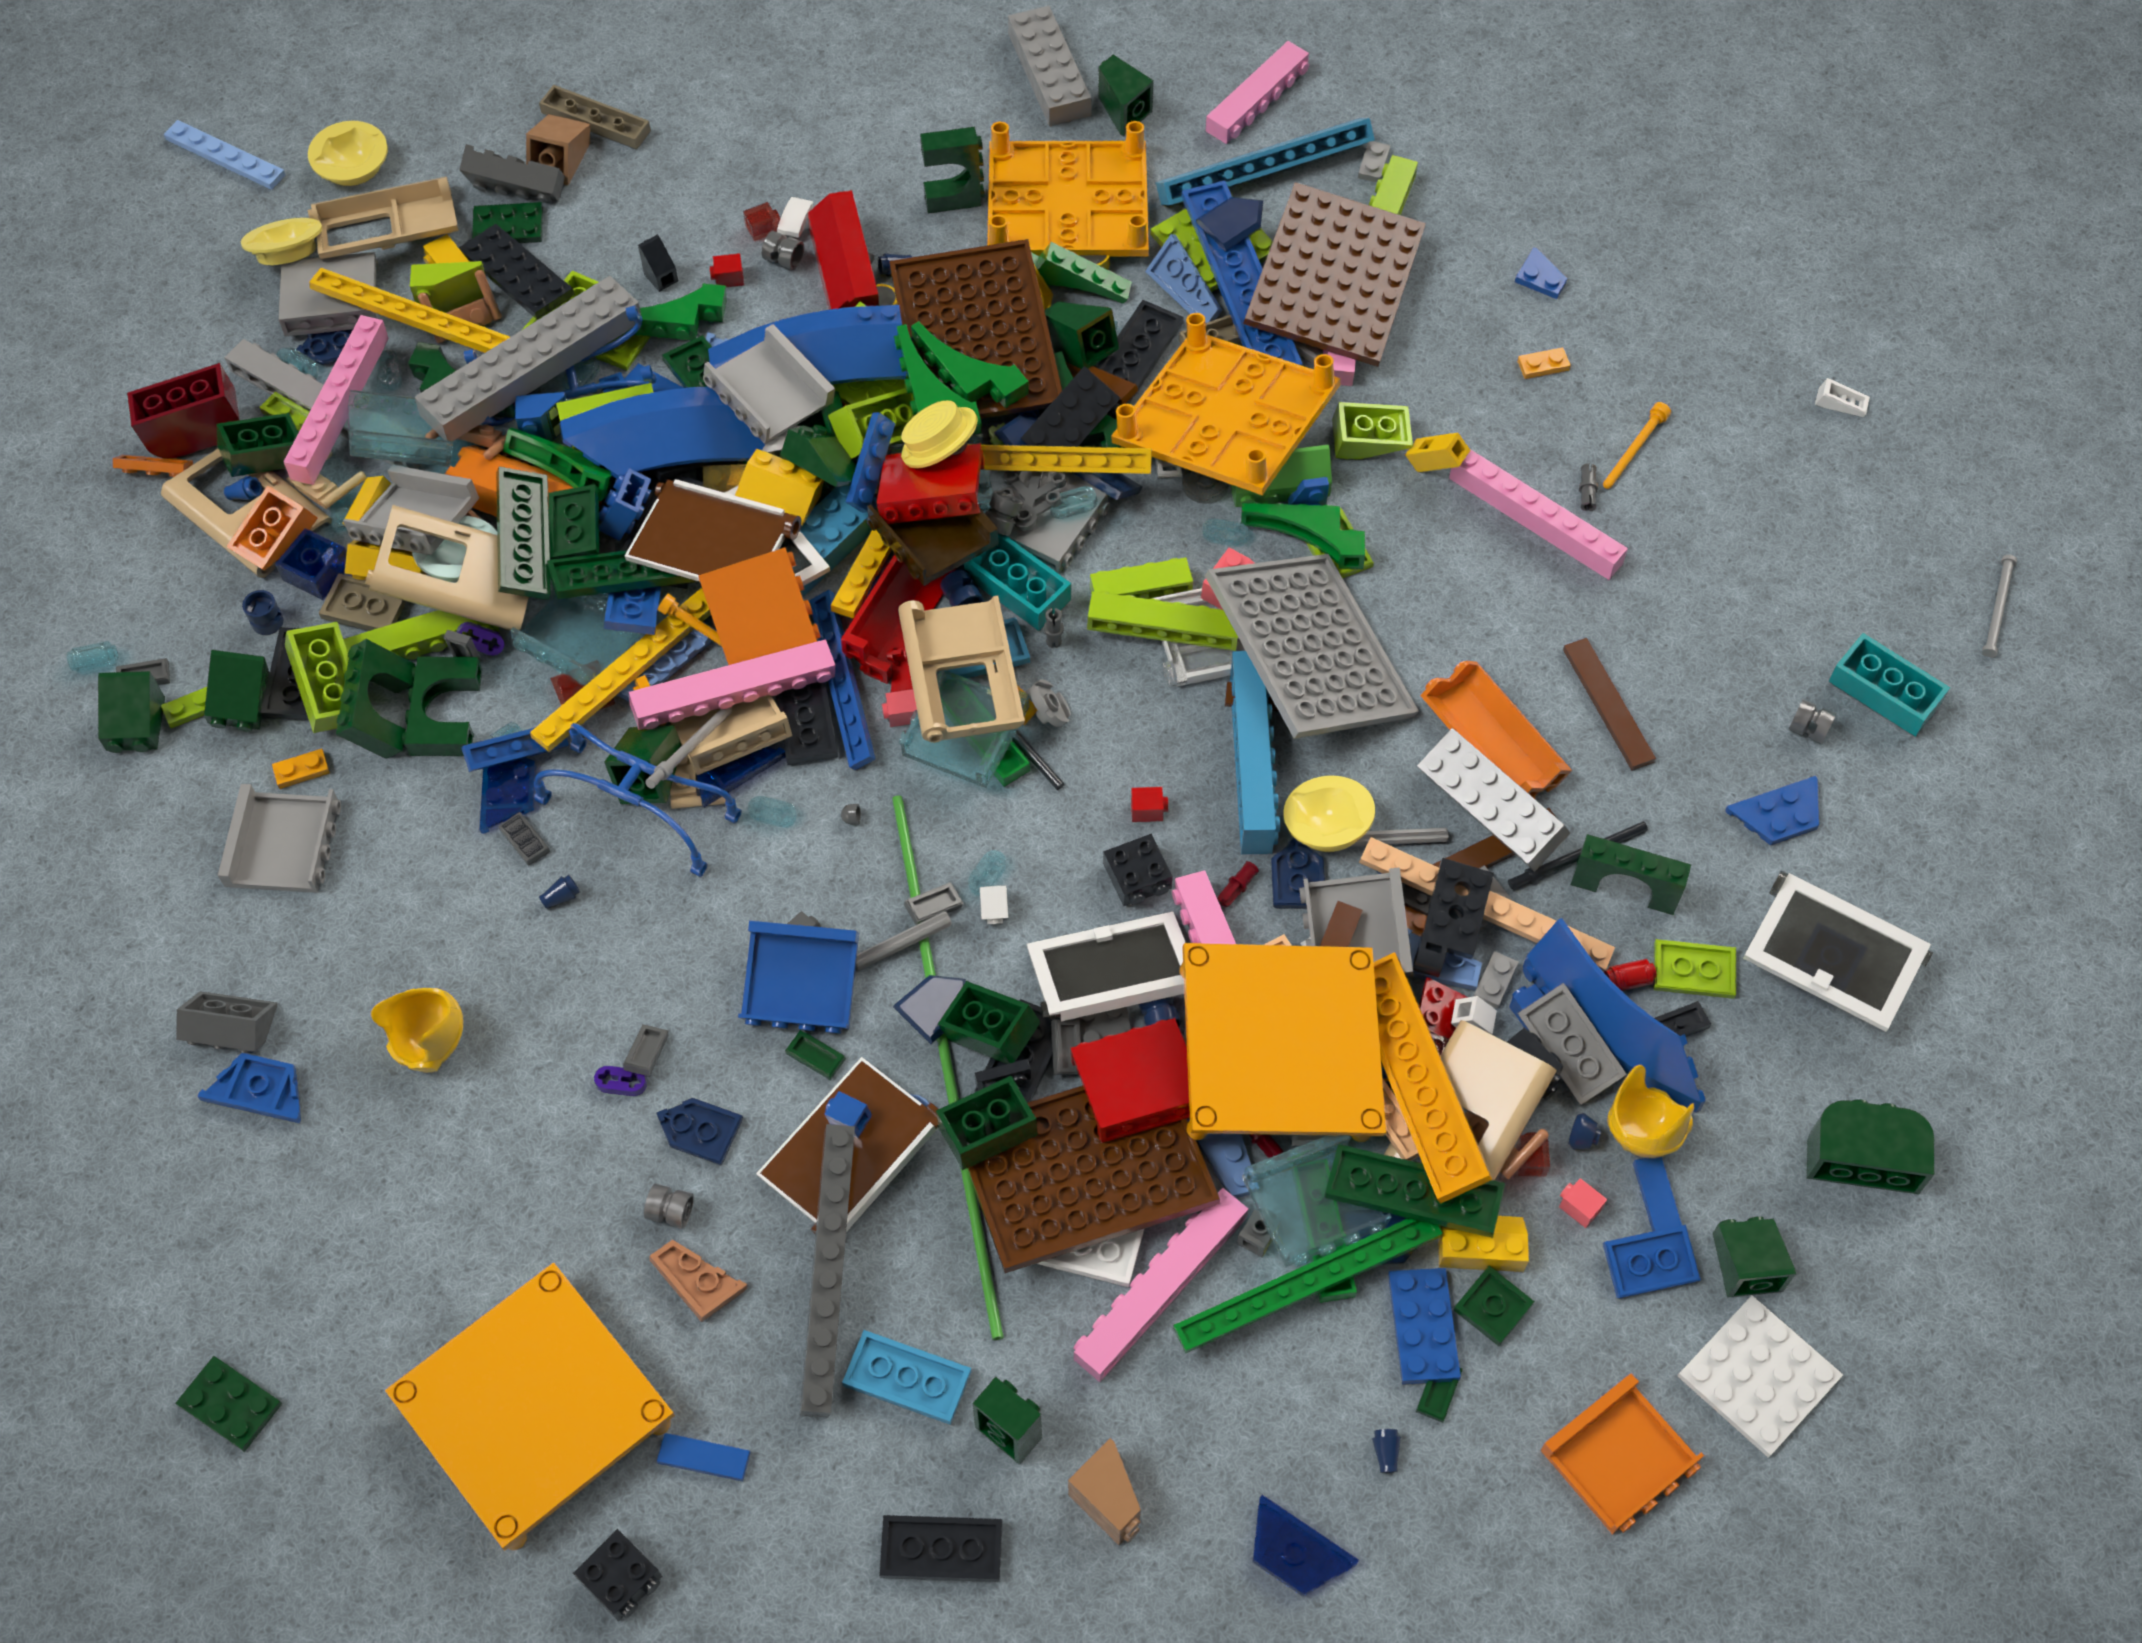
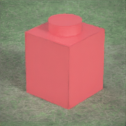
M913 689L886 693L887 703L882 704L884 719L889 718L890 727L919 723Z
M1580 1178L1575 1185L1569 1183L1562 1191L1560 1197L1563 1199L1559 1208L1583 1227L1587 1228L1603 1209L1607 1199Z

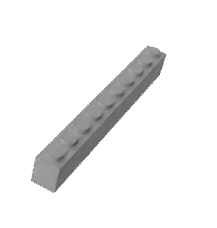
M245 339L224 357L232 373L270 395L277 392L308 411H311L324 386L312 375L300 372L293 364H286L274 353L269 354L258 344H252ZM355 403L339 434L390 465L418 469L429 458L426 449L427 445L421 438L413 437L402 427L390 424L386 418L371 413L364 405L359 406Z

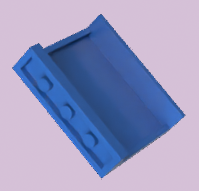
M749 920L748 932L751 933L742 1012L741 1014L738 1013V1018L745 1019L746 1025L761 1026L762 1021L772 1022V1027L788 1028V1024H798L799 1030L815 1031V1026L826 1027L825 1032L841 1034L842 1029H849L859 932L855 930Z

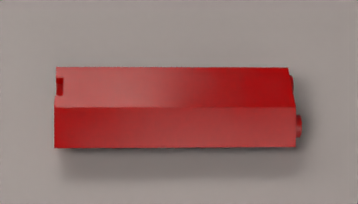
M850 190L829 193L808 212L810 235L828 310L856 307L859 302L866 306H879L878 290L853 192Z
M894 555L842 636V653L848 659L854 657L861 664L859 669L865 675L888 684L892 678L893 662L887 659V651H890L891 648L905 647L898 611L900 605L908 601H918L922 603L924 611L935 609L944 594L940 588L942 579L949 573L957 570V568L924 586L918 578L914 579L911 576L904 562L900 563Z

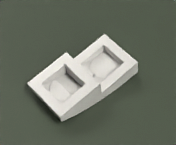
M791 197L783 211L777 232L799 238L806 227L808 212L813 209V201Z

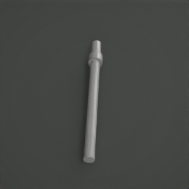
M732 708L720 709L667 761H662L655 767L654 773L646 780V785L649 788H654L661 780H666L673 773V769L732 713Z

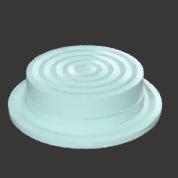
M464 516L458 523L497 535V531L493 526L476 517ZM445 539L432 555L412 552L417 566L428 575L451 583L458 582L466 553L465 545Z

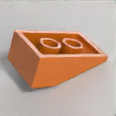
M267 486L226 547L265 571L306 537L318 517L295 501Z

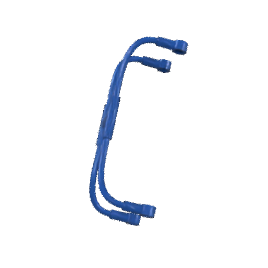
M636 305L625 308L629 322L633 321L636 323L629 332L577 363L590 360L591 357L605 353L631 338L642 325V316L638 313ZM474 349L464 351V358L467 364L478 358ZM573 365L565 370L570 389L561 392H564L567 400L597 392L598 389L639 386L648 383L655 384L657 377L653 373L651 366L648 365L640 368L643 378L641 380H618L579 386ZM487 416L481 424L499 426L508 423L513 418L504 417L496 420L493 416L491 418Z
M572 723L569 731L572 739L570 743L571 750L578 753L583 752L587 745V740L581 737L582 734L604 751L617 757V760L632 767L619 786L604 779L599 780L573 771L558 769L541 771L536 775L534 781L536 791L534 800L543 805H546L550 800L552 792L546 789L544 782L541 780L547 776L569 777L594 784L598 789L638 807L642 806L668 823L681 836L691 851L692 866L690 872L702 877L708 865L702 861L700 852L697 851L688 834L662 810L643 800V797L628 791L641 771L652 775L657 766L624 751H618L610 747L581 725ZM672 774L666 779L722 796L726 800L727 811L725 819L735 824L740 818L742 810L737 808L735 799L725 790Z

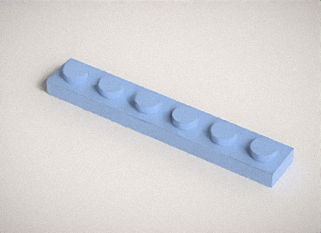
M179 120L164 133L167 141L271 190L286 175L283 169Z

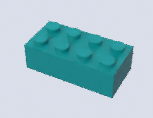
M998 533L999 545L964 563V568L969 572L974 584L990 596H998L1001 604L1040 631L1046 623L1045 615L1047 610L1052 608V614H1055V608L1061 610L1071 601V583L1009 537Z
M1864 633L1860 635L1837 663L1828 681L1915 737L1942 704L1951 688Z

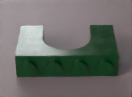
M975 127L921 133L920 142L924 167L945 164H957L965 167L955 177L923 182L927 213L981 207V198L985 197L983 184H980V182H984L983 169L980 168V166H983V156L979 150H983L982 138L977 136Z
M365 639L353 645L348 652L349 660L344 674V690L340 697L341 707L337 717L336 735L388 759L402 752L404 744L402 742V734L406 729L384 719L373 709L368 698L369 681L374 682L394 693H399L413 685L412 668L416 664Z
M417 657L416 666L412 668L413 688H410L408 693L410 710H406L405 713L407 730L402 734L403 747L407 748L410 756H464L462 747L473 743L474 733L469 722H439L429 718L426 712L431 701L442 693L449 691H480L483 669L478 657Z
M1587 834L1570 885L1596 892L1601 879L1605 876L1613 874L1631 876L1643 881L1651 888L1652 892L1647 908L1674 915L1686 888L1692 864Z

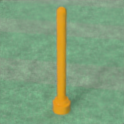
M1662 402L1655 403L1650 410L1649 421L1603 482L1605 489H1610L1655 427L1666 422L1671 415V409L1668 405Z
M670 594L664 597L657 608L659 612L665 616L667 614L676 616L722 646L716 630L679 607L676 598Z

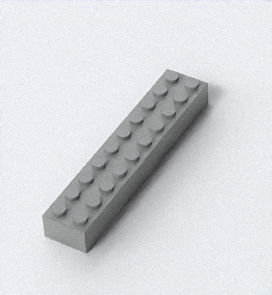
M608 276L415 396L420 416L448 444L483 423L487 416L491 418L513 404L515 396L527 395L633 328L636 323L633 321L629 322L625 308L636 305L638 313L641 315L639 302L611 276Z

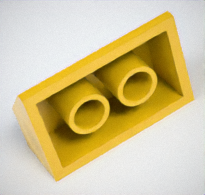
M756 449L747 462L735 496L784 509L785 513L798 515L801 517V525L803 526L821 497L824 480L788 460Z
M355 540L347 545L345 574H351L354 579L366 580L369 569L373 571L375 569L381 545ZM391 548L388 558L390 565L423 575L427 574L415 563L412 551Z
M1498 1216L1493 1238L1439 1225L1443 1233L1442 1237L1438 1238L1439 1268L1485 1270L1488 1266H1491L1496 1271H1525L1529 1262L1528 1232L1523 1217Z

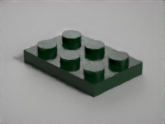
M542 202L473 206L472 239L487 228L497 224L518 243L542 242Z
M593 484L548 493L550 560L599 554L598 487Z
M213 1356L175 1404L245 1452L281 1407L282 1402Z

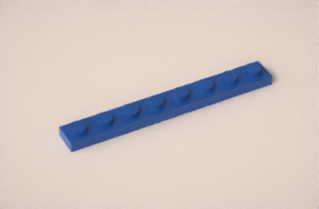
M828 589L809 600L813 613L814 624H817L821 636L818 641H827L835 662V677L828 680L848 764L850 768L857 770L876 758L851 658L848 659L842 653L841 638L844 635L840 614L831 611V603L835 598V594Z

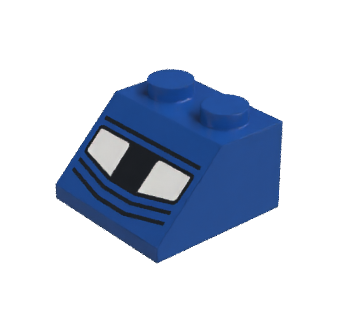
M564 392L515 396V419L518 429L553 442L561 435L560 418L556 403L566 401Z

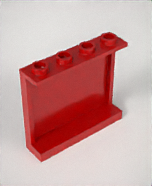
M981 443L967 445L962 453L950 455L936 464L923 468L908 467L901 458L902 453L886 455L883 461L877 507L879 515L887 524L980 513L977 499L980 470H985Z
M1175 1018L1160 1020L1155 1024L1141 1028L1135 1027L1124 1033L1107 1035L1102 1039L1089 1043L1083 1042L1070 1048L1071 1062L1073 1066H1076L1097 1122L1101 1143L1190 1117L1187 1047Z

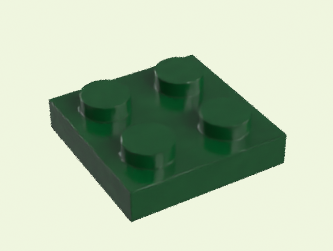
M1488 1266L1454 1306L1453 1311L1497 1346H1500L1535 1301L1491 1266Z

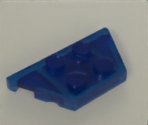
M768 746L697 775L698 782L719 787L729 793L786 757L785 751L779 747L777 750ZM699 789L704 808L722 797L716 793Z
M523 758L483 769L479 828L481 834L489 832V828L502 822L504 823L519 812L525 815L534 810L535 761Z
M1261 1495L1259 1498L1252 1562L1303 1597L1356 1567L1359 1559L1264 1495Z

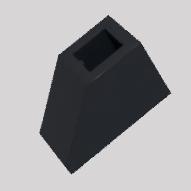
M658 234L638 245L644 275L659 292L678 282L676 267Z

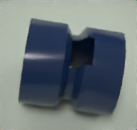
M955 570L946 575L940 583V588L949 600L951 607L984 602L983 596L975 586L967 570Z
M256 590L245 597L242 607L252 629L256 633L270 635L282 627L283 615L274 596L270 592Z
M1173 996L1138 1004L1141 1013L1145 1015V1026L1155 1024L1160 1020L1175 1018L1178 1027L1181 1025L1178 1010L1173 1006Z

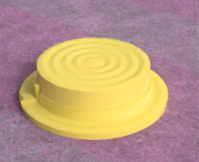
M343 121L326 127L313 138L308 149V160L312 169L321 178L327 181L330 180L338 185L354 186L362 184L376 175L386 159L388 145L383 133L375 126L361 121Z
M292 218L276 221L256 228L246 234L241 240V246L244 250L256 254L257 261L261 264L280 265L291 263L309 256L317 249L315 237L321 233L322 225L318 220L311 218Z
M940 401L926 407L917 413L902 431L901 438L905 443L902 450V460L911 468H923L944 460L962 447L971 437L977 426V415L970 408L957 407L953 401Z
M1322 776L1302 783L1291 792L1285 802L1283 816L1286 828L1299 842L1318 851L1335 852L1350 847L1368 832L1375 818V805L1369 791L1360 783L1341 776Z

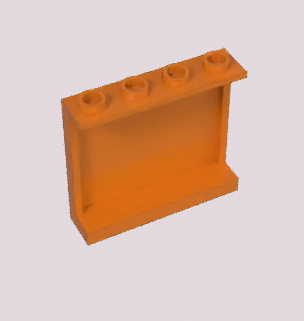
M785 547L698 576L728 665L811 644L821 638L817 624L811 625L808 616L813 614L808 599L803 601L800 592L805 590L800 575L795 577L792 568L796 566L792 551L787 553Z
M1632 1373L1546 1441L1540 1450L1612 1535L1619 1529L1624 1533L1637 1522L1633 1517L1640 1511L1645 1515L1658 1504L1655 1499L1662 1493L1667 1497L1680 1486L1677 1481L1685 1475L1688 1479L1701 1469L1698 1463L1704 1457L1702 1452L1696 1456L1636 1388L1639 1381Z

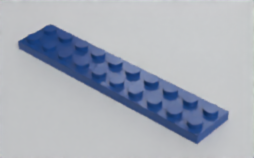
M1226 181L1183 190L1181 194L1182 200L1243 347L1302 366L1303 363L1292 339L1243 324L1263 270L1250 238L1247 237L1225 252L1196 223V219L1232 197Z

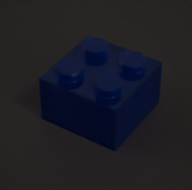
M304 528L275 565L283 581L324 600L338 573L345 574L347 551L345 547Z

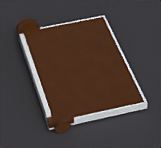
M676 479L675 481L667 480L666 484L661 482L657 484L655 495L658 498L626 552L625 559L700 582L699 575L778 550L785 538L795 540L800 532L801 517L785 513L784 509L684 481Z
M862 1057L756 1173L766 1184L815 1223L810 1228L814 1234L816 1233L824 1131L826 1125L830 1124L825 1116V1108L829 1100L835 1098L838 1091L867 1104L872 1114L859 1138L854 1137L846 1232L938 1129L936 1116L938 1108L934 1104L929 1103L927 1107Z

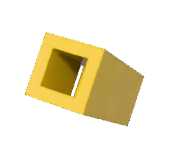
M1456 432L1417 438L1405 456L1417 472L1459 467L1471 450L1460 434Z
M384 476L367 477L345 519L359 521L391 483Z

